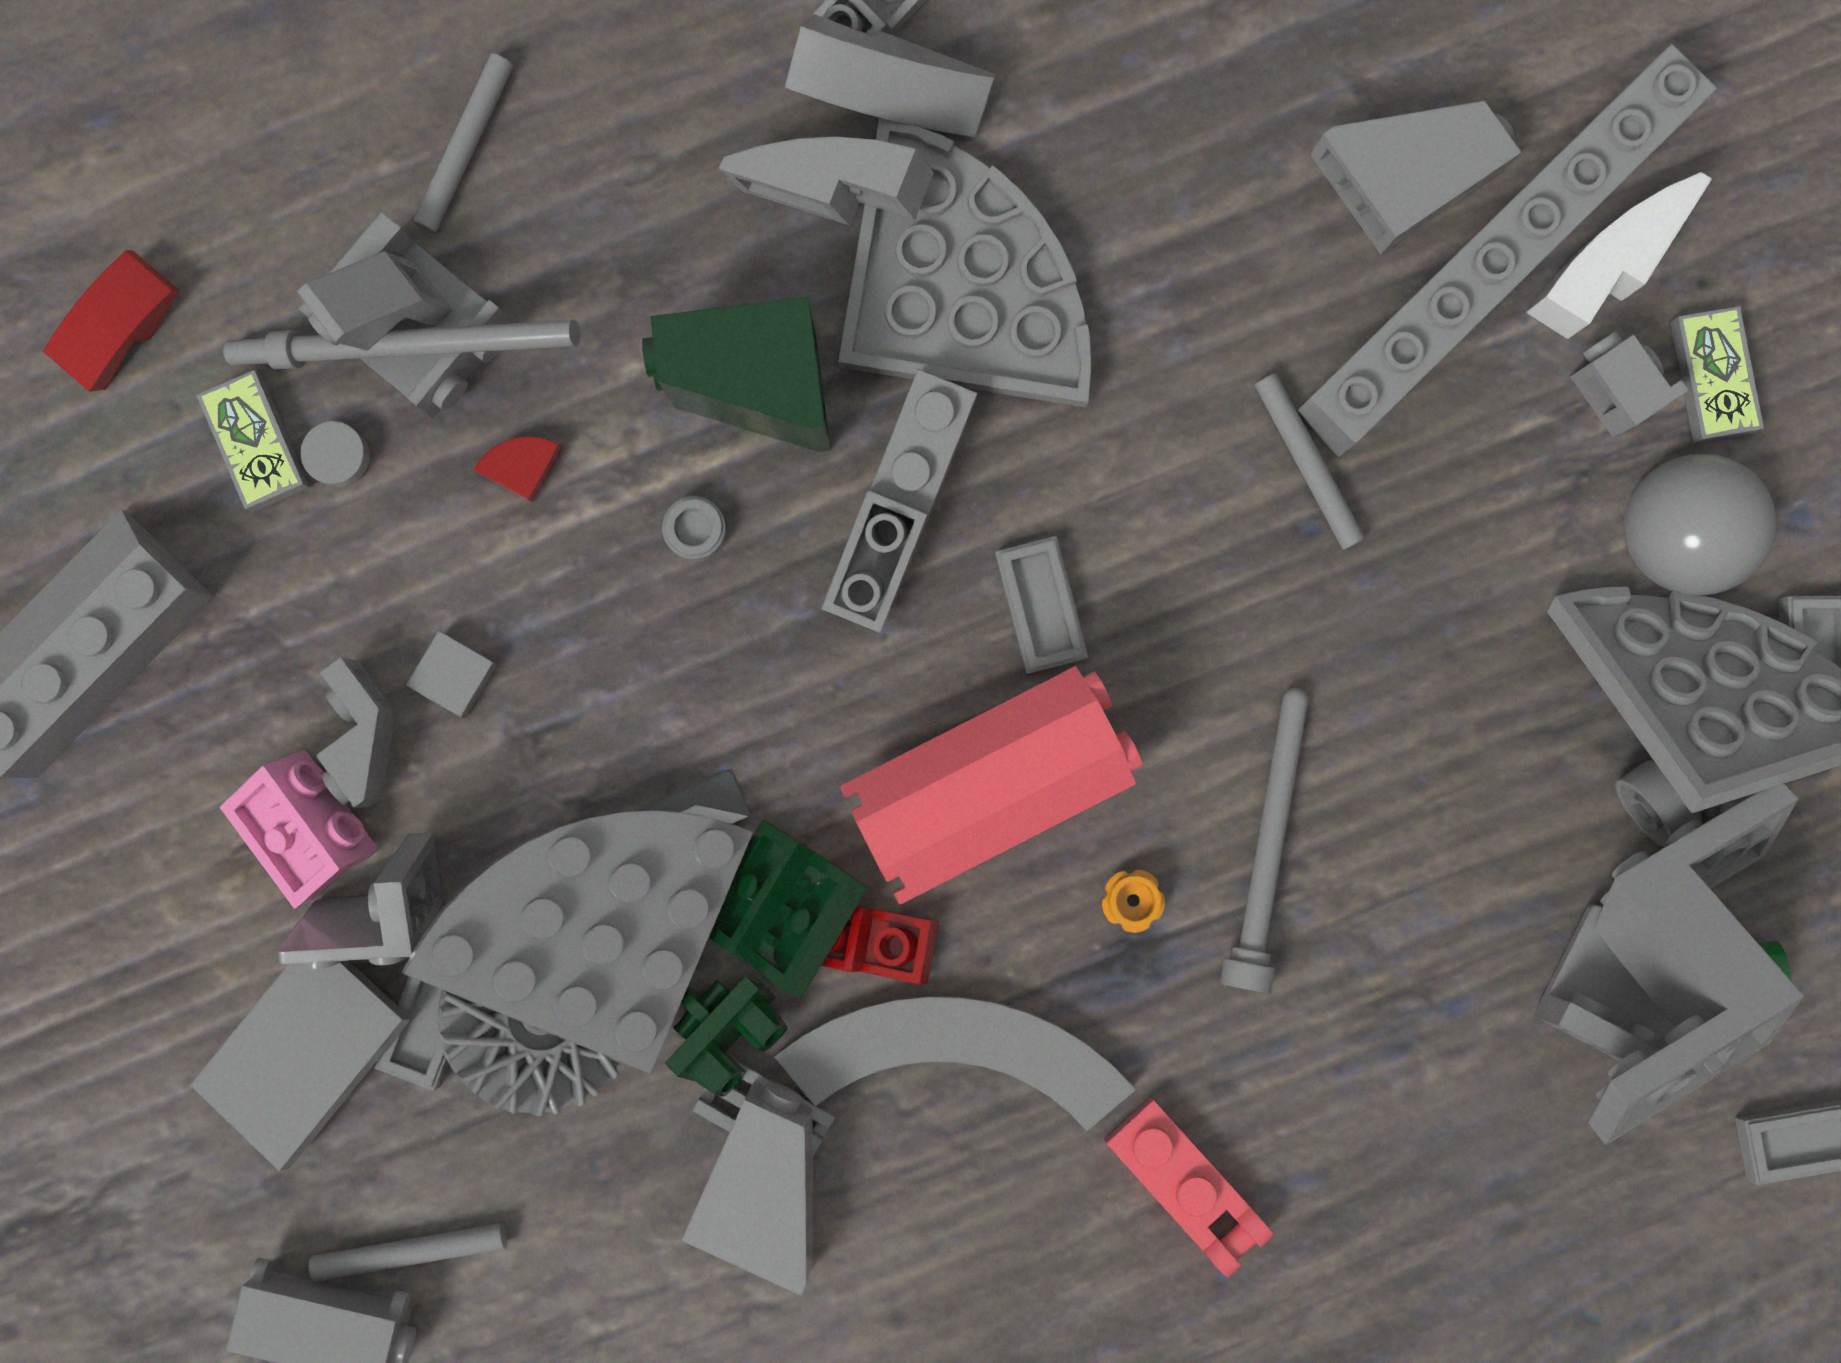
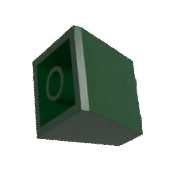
M808 296L650 316L653 337L642 338L646 373L648 378H654L656 390H664L675 408L813 451H831L816 328Z

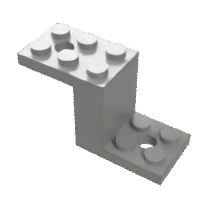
M1784 783L1724 803L1719 810L1721 814L1705 824H1702L1699 819L1689 821L1667 839V847L1650 857L1644 851L1638 852L1622 862L1612 873V877L1615 880L1610 891L1601 899V903L1604 906L1594 928L1600 938L1675 1028L1665 1036L1664 1040L1668 1043V1046L1650 1057H1647L1643 1050L1635 1051L1608 1071L1607 1075L1611 1078V1081L1597 1092L1596 1097L1600 1102L1588 1122L1605 1145H1608L1769 1045L1804 998L1803 994L1711 890L1714 886L1767 855L1798 801V798Z

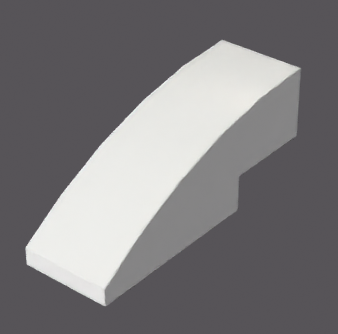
M1700 172L1664 188L1632 207L1577 251L1549 280L1526 313L1569 339L1591 323L1608 294L1622 301L1640 289L1652 275L1712 178Z

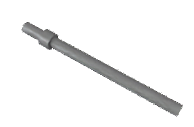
M576 320L389 331L373 347L366 351L340 343L333 345L321 335L303 336L298 330L271 331L265 338L228 340L224 344L223 353L226 362L232 366L269 364L273 369L302 368L306 361L574 347L579 345L581 335Z

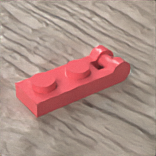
M1151 1096L1104 1138L1111 1150L1227 1279L1242 1266L1238 1259L1256 1243L1259 1247H1262L1275 1235ZM1227 1210L1238 1224L1223 1238L1219 1239L1209 1226Z

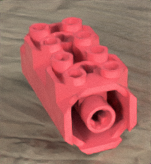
M1074 666L840 786L845 798L856 793L860 797L862 805L852 809L851 812L885 880L889 882L900 877L904 884L894 890V896L899 905L1136 784L1132 771L1143 766L1141 757L1128 733L1124 730L1115 734L1104 711L1113 707L1102 681L1095 671L1083 677L1077 667Z

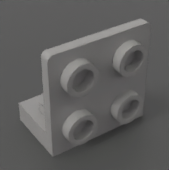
M434 832L408 834L394 855L388 859L387 865L376 881L371 883L368 896L315 900L279 947L280 963H303V966L309 969H323L346 960L369 959V962L375 965H390L410 957L418 941L433 922L444 903Z
M1589 905L1533 1016L1619 1061L1638 1050H1643L1647 1057H1650L1668 1046L1664 1038L1675 1027L1600 938L1594 927L1602 907Z

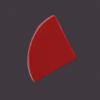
M520 437L510 439L489 450L479 460L473 470L533 503L563 448L559 444L544 438Z

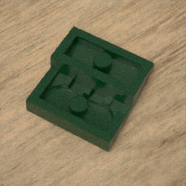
M763 819L747 845L709 938L730 955L749 963L784 992L801 999L869 886Z

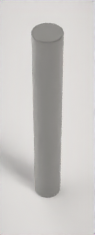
M490 54L413 219L415 225L426 231L436 234L514 67L510 61L502 56Z
M1277 373L1271 374L1254 384L1342 550L1364 540V534Z
M497 1223L313 1255L309 1260V1274L313 1282L502 1250L507 1247L506 1228L504 1223Z

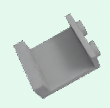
M383 212L377 216L331 271H336L383 251L412 261L419 267L450 307L451 311L434 327L407 319L406 321L401 320L390 331L512 323L498 306L490 300L487 302L429 255ZM305 302L299 308L307 317L312 313ZM500 351L360 359L405 395L418 408L434 418L440 409L446 411L460 400L468 385L465 379L481 361L484 363L489 362Z

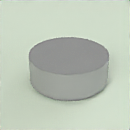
M328 421L315 426L307 433L301 445V461L305 470L314 479L328 486L345 487L355 483L364 475L369 465L370 451L365 438L358 431L342 422Z
M690 496L682 498L670 506L663 518L662 533L666 544L676 555L688 561H704L716 555L723 547L727 538V523L724 515L713 502L703 497Z

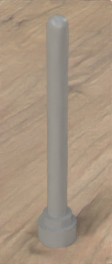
M1291 688L1283 696L1239 948H1232L1231 959L1224 958L1220 984L1269 994H1271L1275 968L1269 967L1271 954L1265 953L1308 706V696L1300 688Z

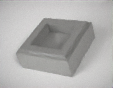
M438 631L406 686L457 716L466 718L496 668L497 663L448 634Z

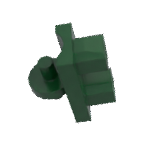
M747 976L731 992L719 980H716L702 996L688 986L681 1001L688 1011L673 1026L674 1030L686 1041L673 1053L665 1064L677 1077L695 1081L714 1095L727 1096L743 1079L746 1073L727 1052L735 1041L743 1035L757 1050L765 1052L788 1029L775 1007L771 1004L776 996L764 984L760 983L758 985Z

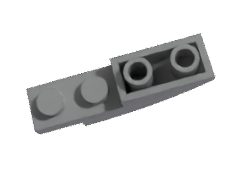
M917 369L872 487L867 491L824 600L822 610L876 632H882L956 455L957 446L979 393Z

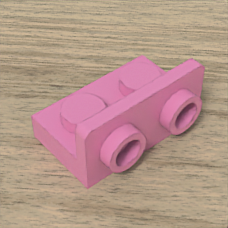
M304 750L263 765L220 806L222 812L294 909L311 902L348 868L368 859L378 849L364 829L361 821L351 812L347 805L338 801L328 790L321 777L324 771Z

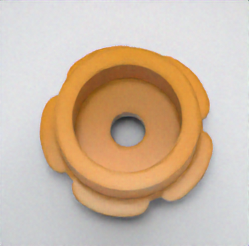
M1139 869L1129 874L1125 871L1114 874L1105 885L1107 896L1102 900V908L1106 918L1113 924H1121L1123 930L1127 932L1137 933L1148 929L1153 920L1161 917L1165 908V896L1157 888L1159 884L1157 879L1149 872ZM1131 894H1135L1139 898V903L1134 907L1129 906L1127 903V898Z

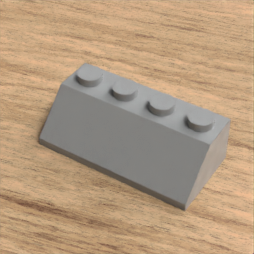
M121 509L0 631V777L37 778L214 598L188 570L125 510Z

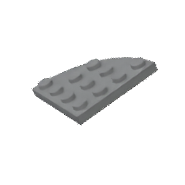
M879 118L876 140L916 148L934 174L915 220L873 206L864 205L838 359L839 368L914 380L917 369H921L968 389L1086 408L1089 400L1091 379L1089 328L1085 321L1083 305L1076 286L1075 273L1061 243L1045 218L1027 196L993 165L989 168L971 154L955 147L954 141L916 125H907Z
M1628 587L1584 589L1554 597L1547 611L1691 813L1841 765V668L1813 650L1818 643L1813 638L1780 621L1748 608L1712 597L1685 594L1674 590L1668 598L1631 595Z
M668 811L620 812L585 818L551 829L521 843L490 863L452 901H449L418 941L402 973L651 1074L753 832L713 818Z

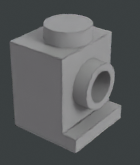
M1617 331L1583 352L1589 364L1570 376L1612 438L1637 426L1688 391L1682 380L1671 386L1663 377L1662 363L1652 349L1646 345H1641L1634 334L1623 341Z

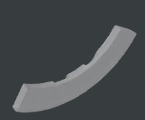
M962 995L901 997L861 1007L833 1017L805 1032L774 1056L814 1106H817L834 1092L850 1083L881 1070L923 1062H957L989 1068L1028 1083L1052 1098L1088 1131L1136 1090L1109 1060L1084 1040L1060 1026L1021 1008L994 1000Z

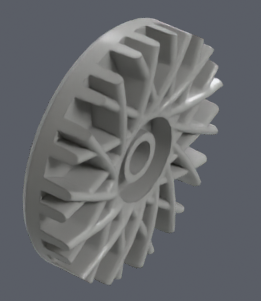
M441 991L438 1006V1031L446 1059L454 1073L473 1093L498 1109L503 1108L514 1114H517V1112L531 1113L534 1116H543L544 1112L558 1114L561 1113L560 1109L572 1104L581 1106L585 1104V1097L588 1095L597 1096L601 1092L598 1088L608 1078L615 1079L619 1074L616 1068L619 1063H622L620 1061L447 991Z

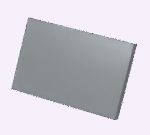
M349 960L341 961L334 966L323 969H309L304 967L303 963L288 964L190 1086L278 1171L289 1169L412 1018Z

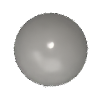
M1715 454L1685 455L1661 464L1646 475L1637 485L1630 496L1625 510L1624 537L1629 554L1638 569L1658 586L1669 591L1674 590L1685 594L1712 595L1727 591L1746 581L1764 563L1775 539L1776 511L1772 497L1765 484L1748 467L1733 459Z

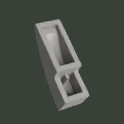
M814 14L800 26L785 88L827 103L894 122L975 137L978 133L996 74L880 30L874 36Z
M849 137L799 138L760 145L723 157L719 166V170L742 192L849 226L852 223L859 203L915 220L934 174L916 148L880 140Z

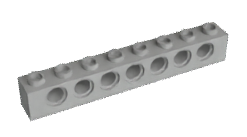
M1671 44L1297 410L1302 421L1338 457L1354 446L1663 143L1717 87Z

